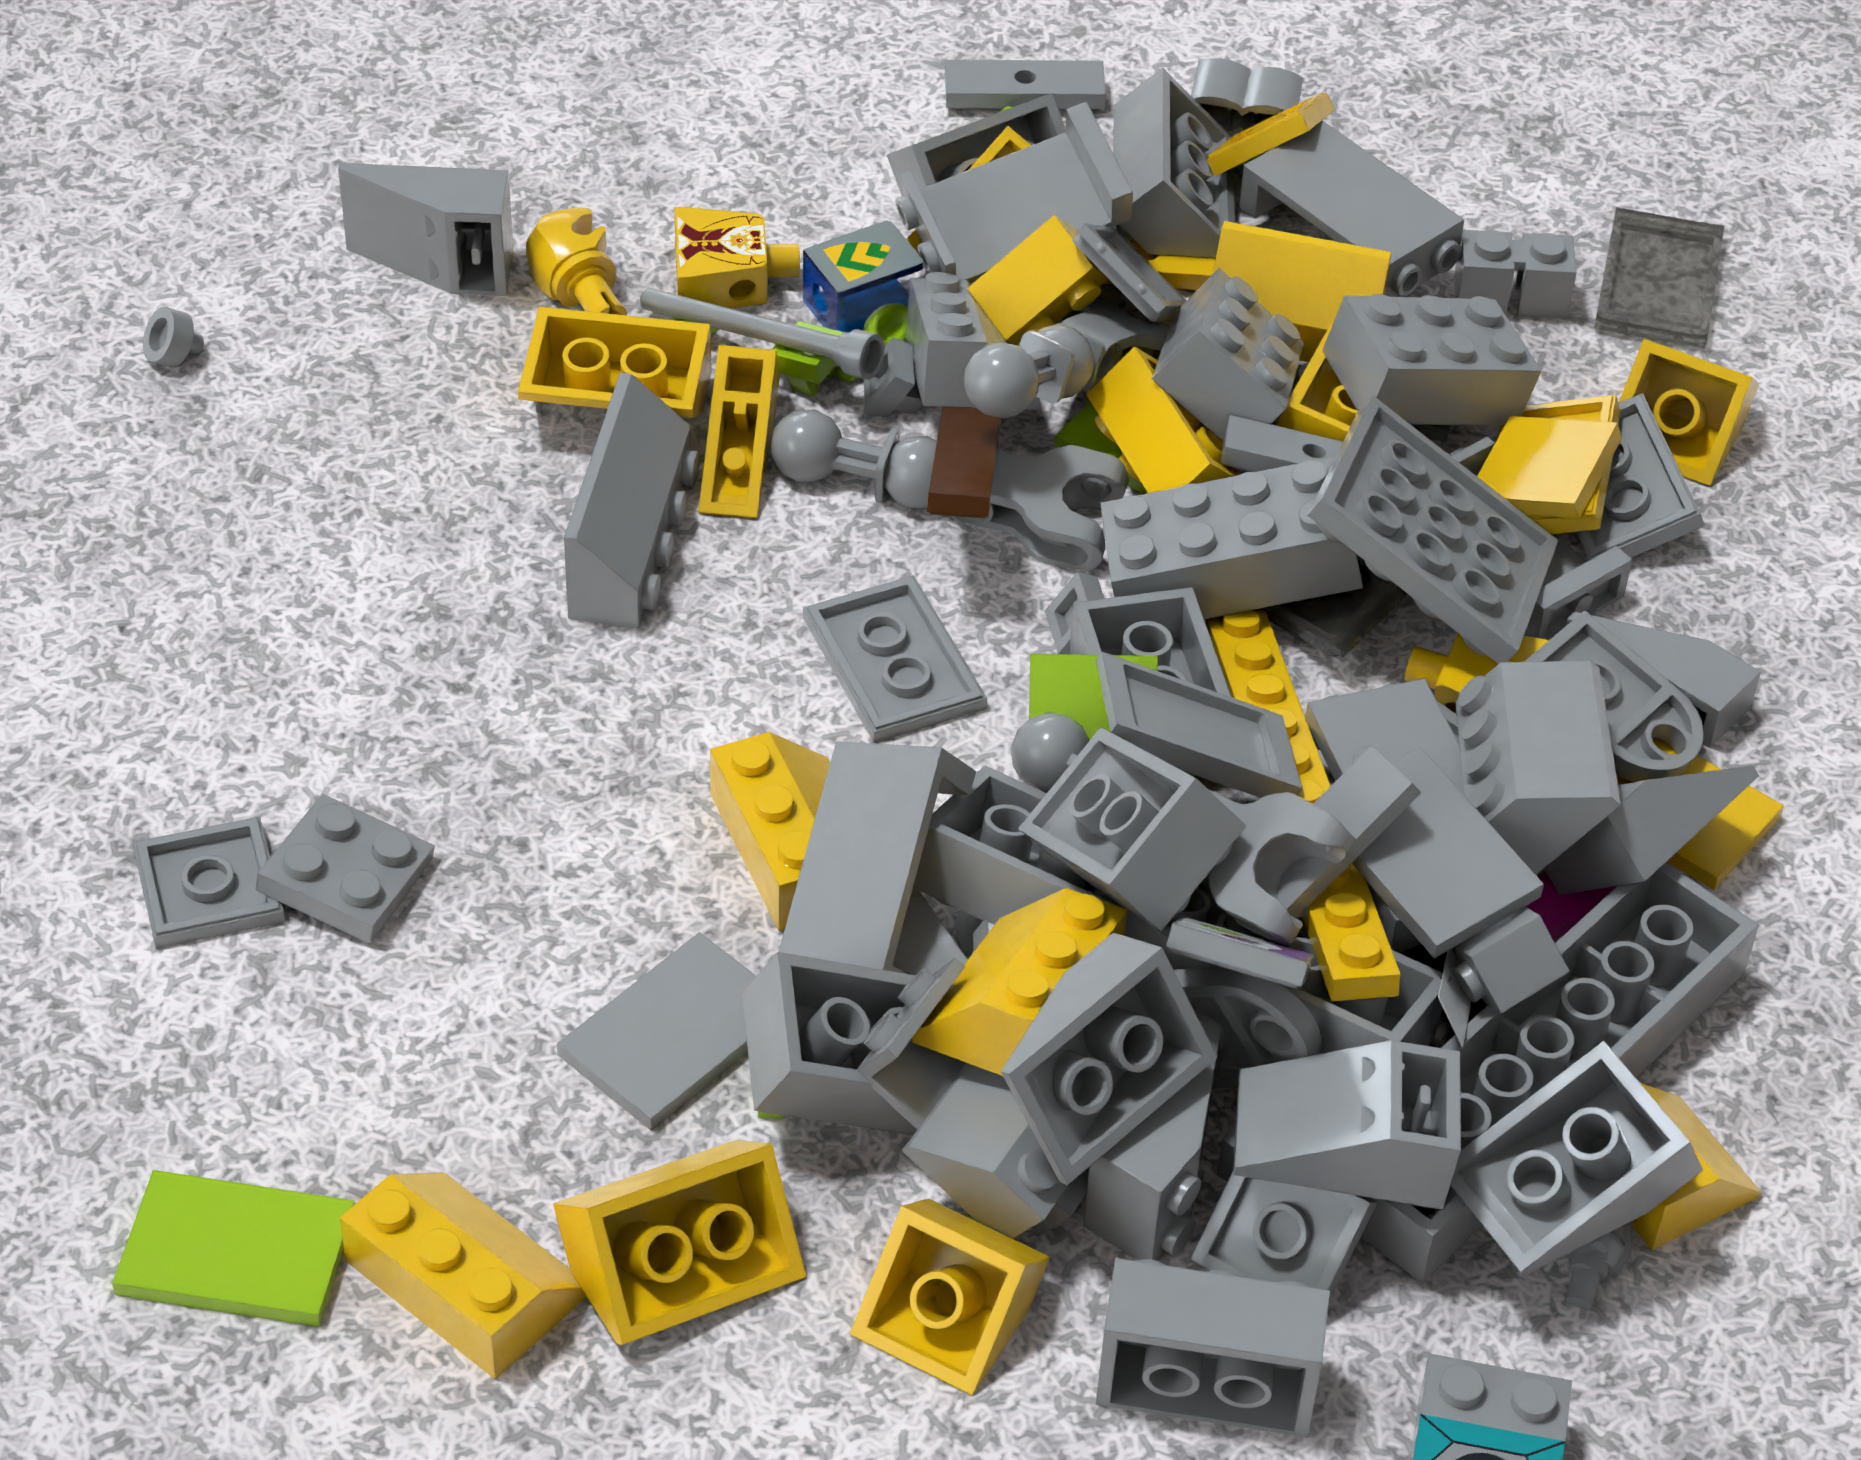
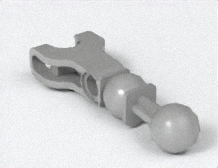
M1101 291L1100 295L1091 304L1079 310L1080 314L1069 317L1062 323L1043 327L1038 332L1028 331L1024 333L1019 346L1002 342L984 346L972 356L965 367L963 386L970 403L982 414L998 418L1014 417L1024 411L1031 404L1035 396L1052 404L1059 402L1063 398L1072 397L1081 390H1091L1134 346L1158 360L1170 324H1154L1132 317L1122 311L1126 303L1125 301Z
M815 409L790 413L784 416L774 428L771 436L770 451L774 463L783 475L800 483L819 481L830 476L834 470L844 471L876 479L875 501L883 503L888 491L894 501L909 509L928 508V492L937 441L933 438L917 436L899 441L900 429L892 427L884 447L842 438L840 429L833 419ZM1067 445L1057 447L1034 457L997 450L989 517L985 519L951 517L958 522L1013 534L1021 541L1024 549L1040 562L1092 572L1100 565L1106 549L1103 530L1096 521L1074 511L1078 509L1101 510L1102 502L1123 498L1129 483V475L1126 467L1118 458L1080 446Z
M1045 712L1030 718L1017 730L1010 748L1012 764L1023 783L1047 793L1090 740L1084 727L1075 719L1065 714ZM1209 790L1246 825L1245 829L1233 842V847L1228 856L1208 873L1210 890L1216 904L1222 910L1232 915L1236 923L1247 932L1266 941L1290 947L1303 924L1302 921L1292 917L1281 901L1278 900L1277 887L1281 875L1295 861L1309 856L1324 858L1334 864H1339L1347 856L1356 838L1337 818L1289 792L1275 793L1264 796L1253 803L1239 804Z

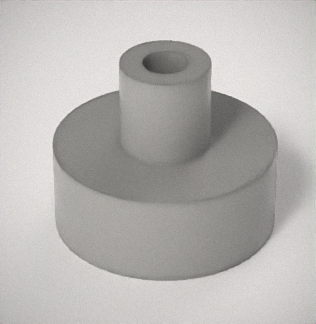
M169 307L157 309L149 319L144 332L143 351L146 359L149 362L175 368L179 366L187 355H200L204 346L203 336L194 333L191 316L188 313Z

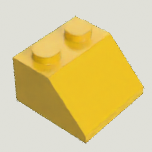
M1053 215L967 288L1003 338L1013 345L1019 346L1024 333L1028 331L1038 332L1043 327L1055 325L1071 310H1081L1091 304L1100 295V286L1109 280L1073 243L1072 240L1079 234L1077 232L1078 229L1056 215Z
M1643 339L1619 403L1643 393L1682 476L1711 486L1743 428L1759 383L1753 377Z
M1640 1083L1690 1141L1703 1168L1702 1172L1650 1212L1632 1221V1227L1651 1250H1654L1760 1197L1762 1192L1680 1096Z
M929 1198L903 1205L898 1212L850 1335L968 1394L974 1395L1028 1313L1051 1257Z

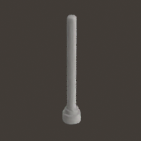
M646 288L640 297V304L644 310L690 322L710 324V327L832 358L845 374L862 379H872L878 373L884 359V341L880 335L854 329L850 333L845 332L840 336L653 288Z

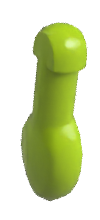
M897 303L881 306L867 318L863 331L880 335L884 341V346L893 337L904 341L906 338L908 307ZM840 366L835 367V373L842 381L853 382L859 379V377L845 374Z

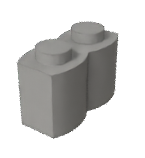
M1219 58L1204 59L1198 61L1191 96L1232 137L1299 104L1303 77L1292 71L1277 67L1249 69L1243 64L1232 60Z

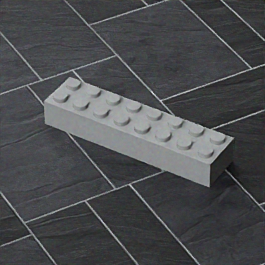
M984 766L975 774L970 796L953 794L932 814L913 888L935 898L944 905L955 907L982 921L986 919L994 925L999 918L1064 888L1082 894L1093 895L1102 901L1122 907L1018 830L1047 794L988 766ZM1209 874L1191 894L1186 908L1178 916L1171 919L1162 931L1157 930L1127 911L1124 935L1162 947L1173 970L1221 967L1168 951L1169 948L1166 947L1172 923L1182 917H1188L1259 938L1244 930L1236 923L1232 915L1222 910L1216 904L1209 886ZM1302 914L1296 918L1302 921L1303 926L1290 945V948L1314 955L1308 979L1301 987L1299 986L1295 989L1283 986L1304 1003L1317 1022L1322 1039L1319 1054L1389 1040L1424 1046L1431 1044L1443 1010L1438 998L1442 972L1392 950L1401 974L1399 996L1331 1001ZM1448 976V982H1450L1452 977Z
M1664 863L1644 882L1617 886L1555 943L1570 971L1569 973L1502 1014L1487 1005L1467 1024L1463 1048L1456 1035L1441 1047L1442 1049L1460 1051L1461 1149L1602 1041H1605L1633 1076L1637 1078L1745 974L1759 924L1667 863ZM1450 1185L1443 1209L1375 1199L1378 1203L1360 1238L1423 1284L1483 1225Z

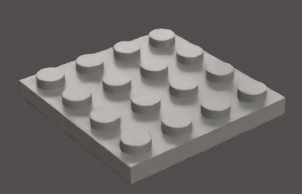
M1373 395L1357 412L1307 515L1316 522L1319 530L1327 538L1346 545L1365 560L1368 568L1376 576L1395 583L1413 597L1416 605L1426 615L1436 619L1440 618L1462 635L1464 642L1471 650L1481 656H1489L1498 664L1508 662L1520 648L1559 541Z

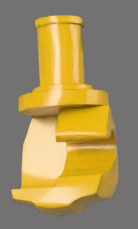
M590 208L562 209L542 216L526 241V255L530 275L540 290L551 299L559 300L562 305L567 307L581 304L583 309L588 312L627 315V310L611 290L617 275L616 266L605 253L606 229L604 226H600L592 231V211Z

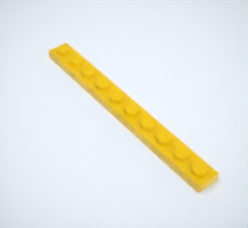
M1249 610L1206 619L1205 624L1231 697L1283 715L1302 786L1298 797L1314 804L1330 787V783L1309 726L1305 721L1303 710L1266 611ZM1351 863L1301 913L1331 1001L1399 996L1401 976L1367 882Z

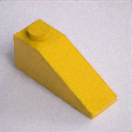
M718 345L698 510L700 514L753 519L758 517L771 436L775 423L780 380V368L776 350Z

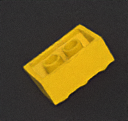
M1224 221L1213 273L1220 268L1230 278L1237 276L1243 279L1255 291L1258 297L1257 302L1273 316L1281 314L1290 320L1299 331L1300 340L1304 342L1299 360L1310 362L1329 326L1335 320L1344 296L1385 295L1392 252Z
M539 306L519 384L518 400L608 409L619 374L622 372L635 376L680 417H696L704 412L712 373L710 324Z
M1135 346L1086 394L1099 414L1094 419L1096 425L1107 438L1119 446L1123 453L1119 460L1122 461L1127 472L1143 484L1148 493L1177 488L1186 484H1197L1241 475L1232 467L1220 464L1223 441L1152 380L1158 360Z
M767 732L710 749V795L778 931L785 930L830 761L827 756Z
M1064 888L999 918L964 964L965 968L912 1037V1043L1003 1076L1001 1070L1063 973L1113 932L1124 936L1128 909L1102 901L1093 895L1082 894Z
M734 1140L553 1203L570 1271L616 1344H627L806 1277L772 1143Z
M445 1172L390 1174L340 1217L345 1261L495 1380L587 1297L569 1267Z

